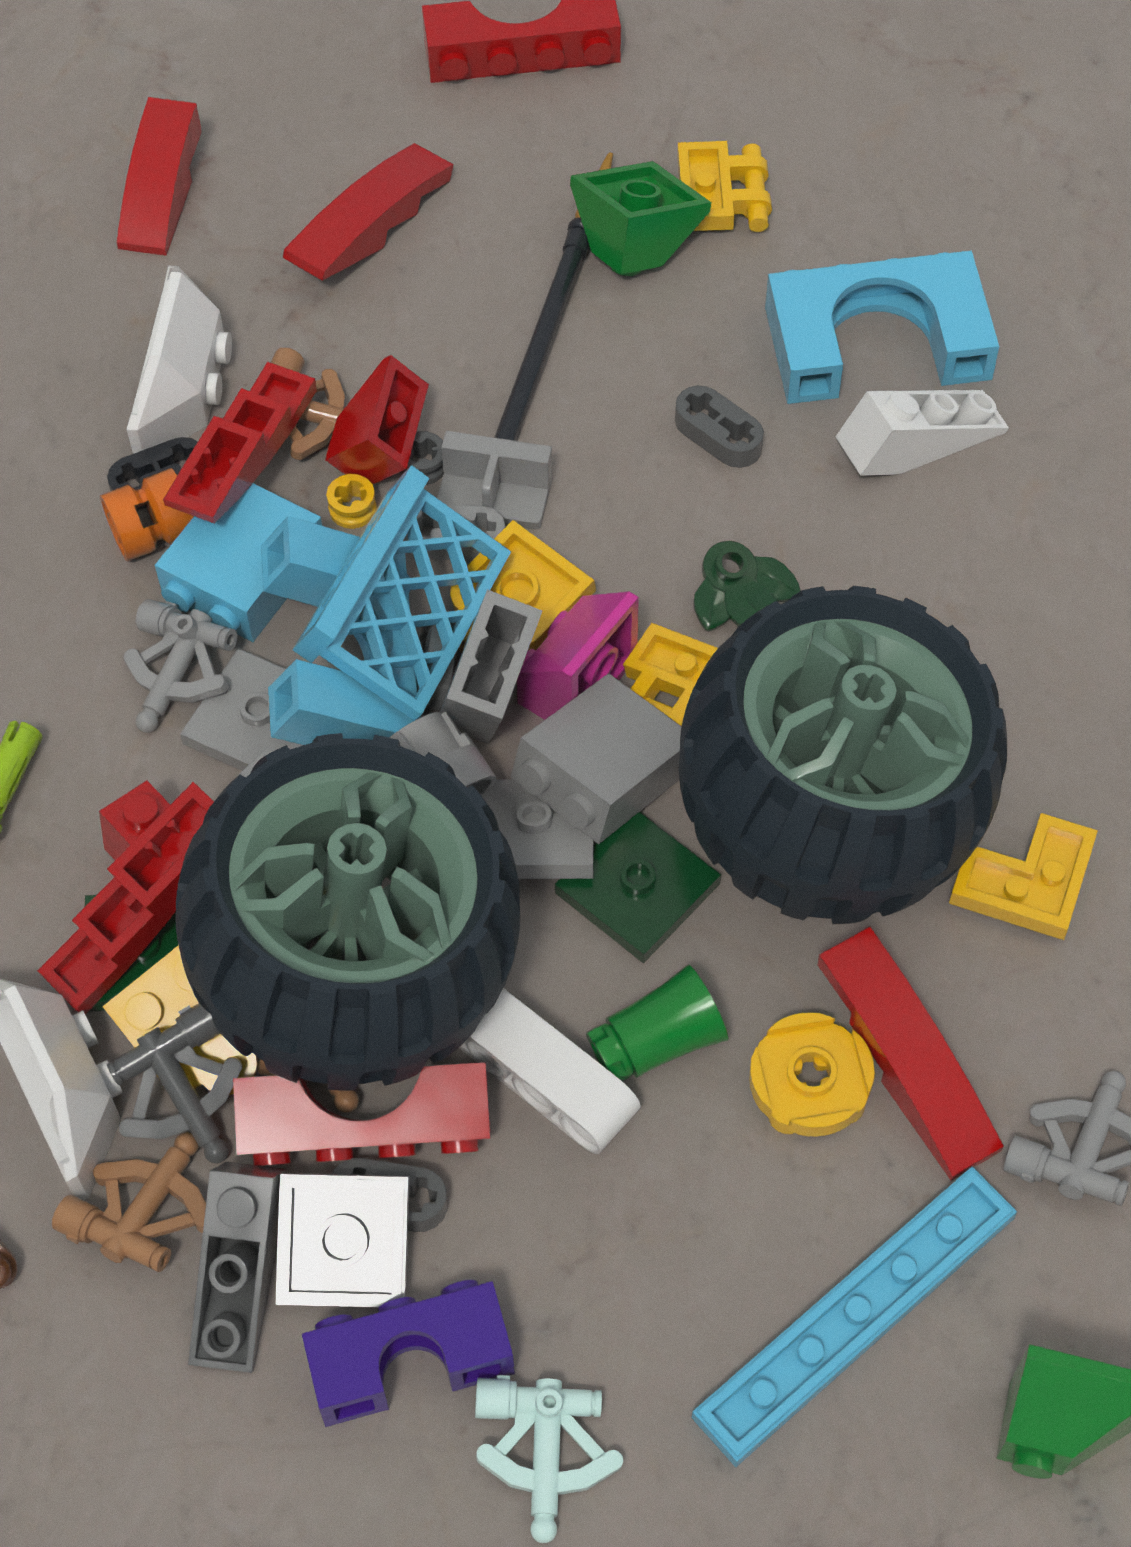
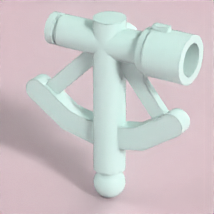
M497 1375V1379L477 1378L475 1418L500 1420L515 1418L514 1426L495 1447L490 1444H483L478 1448L476 1454L477 1462L509 1487L532 1492L531 1516L534 1517L530 1528L531 1535L539 1543H548L557 1534V1525L554 1518L558 1516V1495L587 1491L619 1471L622 1467V1454L617 1450H609L605 1453L572 1417H591V1415L593 1417H601L602 1391L562 1389V1381L550 1378L536 1380V1387L517 1386V1381H510V1376ZM534 1425L533 1469L517 1465L506 1455ZM561 1426L593 1460L592 1462L580 1469L559 1472Z

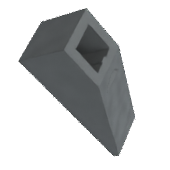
M224 1162L210 1170L188 1365L249 1373L254 1371L278 1247L280 1174L287 1173V1169Z

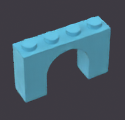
M972 250L953 253L943 252L936 255L901 259L891 258L884 261L858 264H839L831 267L788 270L768 274L765 310L787 404L839 398L843 362L835 329L850 317L866 312L893 313L917 325L929 341L941 386L993 379L999 343Z
M287 516L261 545L263 592L318 607L360 537ZM405 553L395 554L393 558L400 579L410 578L407 574ZM384 574L379 581H386ZM406 590V591H404V593H405L406 600H407V603H408V606H409V609H410V603H409V592H410V590ZM389 592L371 594L369 598L376 620L397 618ZM360 614L355 622H362ZM401 629L380 631L388 657L409 655ZM366 633L354 634L362 650L364 660L374 659ZM298 659L268 687L270 733L272 738L306 745L312 743L316 736L342 733L343 739L373 740L374 735L390 737L413 722L411 718L343 671ZM413 666L392 668L397 686L415 697L418 682Z

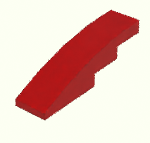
M413 143L382 161L328 204L286 246L283 258L323 281L385 247L387 231L417 215L421 197L450 182L454 164Z
M267 361L250 391L241 388L224 417L213 416L163 498L164 505L215 524L242 497L290 435L317 392L315 378Z
M194 782L107 868L114 878L72 919L79 929L37 970L77 1012L83 1010L85 1015L128 970L175 913L178 881L184 857L194 834L202 826L204 817L214 802Z
M868 927L819 954L817 966L851 1012L849 1024L864 1039L871 1055L882 1069V1084L951 1181L971 1167L974 1168L1001 1152L1004 1145L972 1085L908 980L872 928Z

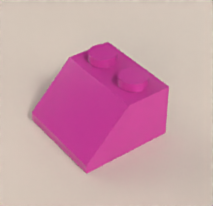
M629 591L582 596L569 612L566 610L560 612L552 622L548 631V637L537 650L530 649L526 654L517 679L518 704L545 720L608 673L617 680H620L625 674L623 663L638 643L639 597Z

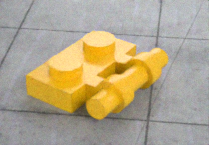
M727 141L678 142L679 180L712 202L709 214L694 231L733 230L734 214H743L748 218V225L751 231L762 232L768 228V216L772 211L771 196L765 190L764 184L769 176L767 160L761 155V147L759 145L747 144L741 150L742 155H729ZM740 180L745 185V189H732L731 181Z
M651 622L623 663L626 676L635 680L630 689L682 726L684 713L692 690L705 665L718 648ZM660 690L679 698L673 707L654 700Z

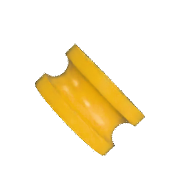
M346 474L339 476L328 486L326 494L328 510L331 519L337 525L343 528L355 529L369 523L377 509L373 484L367 478L358 474ZM353 496L360 497L361 501L354 500L351 506L343 505V502H350Z

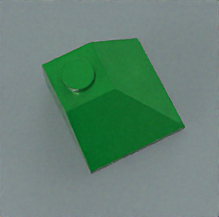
M654 161L571 175L570 187L592 253L610 266L613 272L624 276H634L642 270L662 267L709 214L712 202Z
M1029 1344L1009 1383L996 1459L1011 1462L1012 1469L1019 1474L1032 1478L1048 1479L1052 1477V1473L1058 1475L1067 1473L1131 1433V1369Z

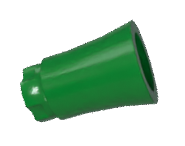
M689 964L661 986L631 1005L606 1017V1023L586 1032V1037L598 1063L622 1082L632 1075L638 1078L667 1062L693 1051L728 1041L727 1029L711 994L700 976Z

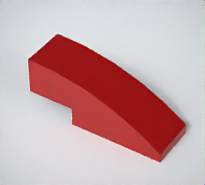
M148 97L133 146L125 183L116 242L118 249L167 256L192 183L189 167L202 133L197 103Z

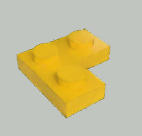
M1041 813L1026 861L977 846L959 869L949 904L1064 940L1098 830Z

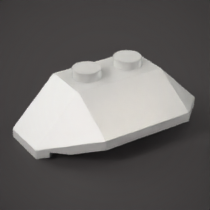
M168 265L166 279L140 382L126 429L133 454L171 439L187 438L206 427L212 405H219L222 397L223 383L220 369L222 364L230 362L232 352L231 333L224 332L220 310L179 266Z
M0 978V1043L72 1195L86 1200L89 1198L96 1182L93 1169L96 1165L104 1162L121 1120L112 1098L122 1094V1089L115 1082L107 1068L108 1060L96 1065L88 1048L98 1044V1041L83 1010L71 1015L62 995Z

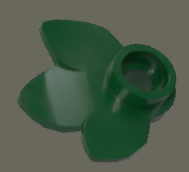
M722 541L713 545L704 556L702 574L705 580L694 594V611L700 624L708 632L722 626L729 619L739 627L750 616L774 601H788L793 595L800 592V587L794 574L785 564L777 559L754 556L746 546L738 542ZM728 559L735 562L739 566V572H728L724 569L722 561Z

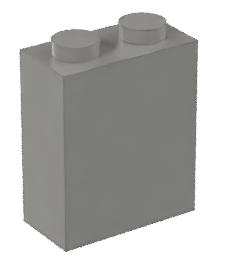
M487 589L440 710L441 714L447 711L461 733L467 732L469 737L487 744L490 742L503 719L543 610Z
M608 673L520 738L511 778L519 783L525 791L536 796L565 818L571 826L579 829L584 834L593 838L597 844H600L679 781L678 767L681 726Z

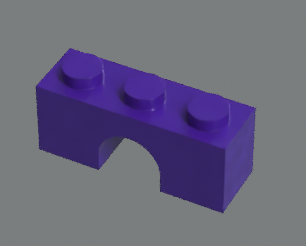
M476 1280L459 1281L442 1289L440 1296L418 1302L412 1297L397 1298L382 1304L378 1308V1313L356 1319L346 1314L328 1317L319 1321L315 1325V1330L302 1333L318 1407L325 1427L389 1410L384 1391L385 1372L397 1356L408 1351L422 1350L439 1358L447 1370L452 1392L477 1385V1378L497 1379V1375L511 1376L515 1374L513 1353L493 1281L480 1285Z

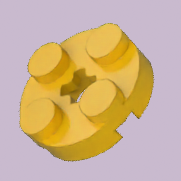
M821 1013L790 1015L771 1026L767 1030V1035L759 1042L758 1047L756 1046L750 1064V1089L757 1106L768 1117L771 1126L778 1132L783 1134L796 1133L802 1136L813 1137L825 1136L843 1130L862 1117L874 1083L873 1058L864 1039L853 1029L852 1033H850L844 1027L834 1024L835 1018ZM805 1062H813L816 1071L826 1070L829 1077L821 1079L819 1086H808L806 1082H800L796 1076L802 1073V1066Z

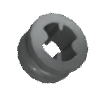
M418 431L415 435L407 469L412 465L429 477L426 485L440 480L444 474L441 449L443 440L434 433ZM428 454L432 455V460L430 461L424 457ZM414 456L421 458L418 462L413 461Z

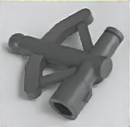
M198 1003L192 1008L189 1005L178 1011L180 1016L175 1019L176 1024L161 1032L159 1027H156L136 1039L139 1046L116 1058L115 1061L109 1062L107 1068L118 1085L144 1071L132 1117L124 1118L119 1124L121 1135L124 1137L164 1139L190 1130L198 1146H203L205 1158L211 1163L218 1164L226 1160L229 1148L227 1143L219 1138L221 1133L210 1115L226 1102L233 1088V1078H238L242 1062L237 1057H229L223 1064L195 1053L194 1047H199L220 1034L213 1023L211 1014ZM179 1062L218 1076L212 1089L201 1099ZM156 1075L159 1077L179 1113L162 1119L145 1118Z

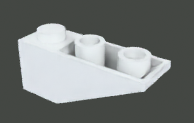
M983 390L867 391L835 437L860 476L895 475L905 473L1005 434L1009 427L996 410L997 407L993 399L985 394Z

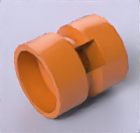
M172 468L144 478L141 489L135 490L131 486L125 485L100 495V501L110 529L127 562L155 551L157 541L161 539L171 545L194 517L164 505L163 498L177 477ZM146 505L154 524L143 528L136 508Z

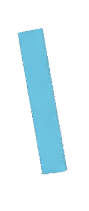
M971 1167L693 1410L691 1418L728 1460L737 1467L1012 1222L1017 1211Z

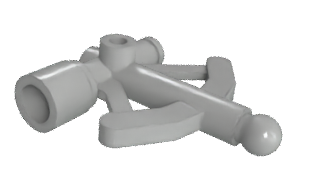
M147 599L141 603L136 614L138 629L163 637V639L141 653L134 648L129 649L123 657L136 681L143 688L150 691L142 706L144 710L136 717V726L140 731L145 733L154 731L158 726V718L163 717L170 701L194 703L223 694L228 690V681L222 675L215 673L207 645L231 651L237 643L238 635L236 630L211 623L212 618L209 615L193 609L190 615L182 614L178 606L172 602L162 603ZM172 649L159 675L153 673L147 663ZM196 653L204 678L193 682H181Z
M1118 1071L1105 1073L1093 1102L1066 1099L1032 1106L1030 1109V1122L1035 1126L1045 1127L1053 1149H1048L1042 1144L1015 1136L1006 1156L1004 1171L1019 1176L1022 1180L1030 1183L1035 1181L1041 1183L1043 1179L1059 1184V1192L1069 1199L1080 1200L1086 1193L1111 1203L1116 1202L1115 1204L1122 1206L1130 1182L1120 1181V1178L1108 1175L1107 1173L1131 1165V1150L1098 1162L1097 1159L1108 1131L1127 1140L1131 1145V1117L1117 1110L1122 1098L1121 1093L1126 1088L1124 1075ZM1070 1121L1084 1123L1072 1154L1058 1123Z

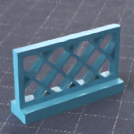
M411 465L387 491L292 650L310 663L320 655L415 721L426 708L475 619L487 589L491 590L511 551L426 491L424 487L429 477ZM420 510L438 522L443 537L423 539L416 518ZM406 534H407V537H408V540H409V541H403V539L405 538ZM473 547L490 559L485 570L469 572L461 548ZM447 549L454 573L434 575L427 551ZM413 552L420 577L400 579L393 556L395 554ZM384 574L386 581H379ZM473 583H478L474 589ZM458 585L465 607L463 610L446 612L439 587ZM424 589L432 613L412 616L404 591ZM389 592L397 618L376 620L369 597L371 594ZM360 614L362 622H355ZM450 623H455L453 629L451 628ZM436 625L442 649L440 651L423 653L415 627ZM401 629L409 655L388 657L380 631ZM366 633L374 659L361 661L342 648L341 645L347 635ZM433 663L431 669L429 670L427 664ZM413 666L419 685V690L415 697L397 686L392 668Z

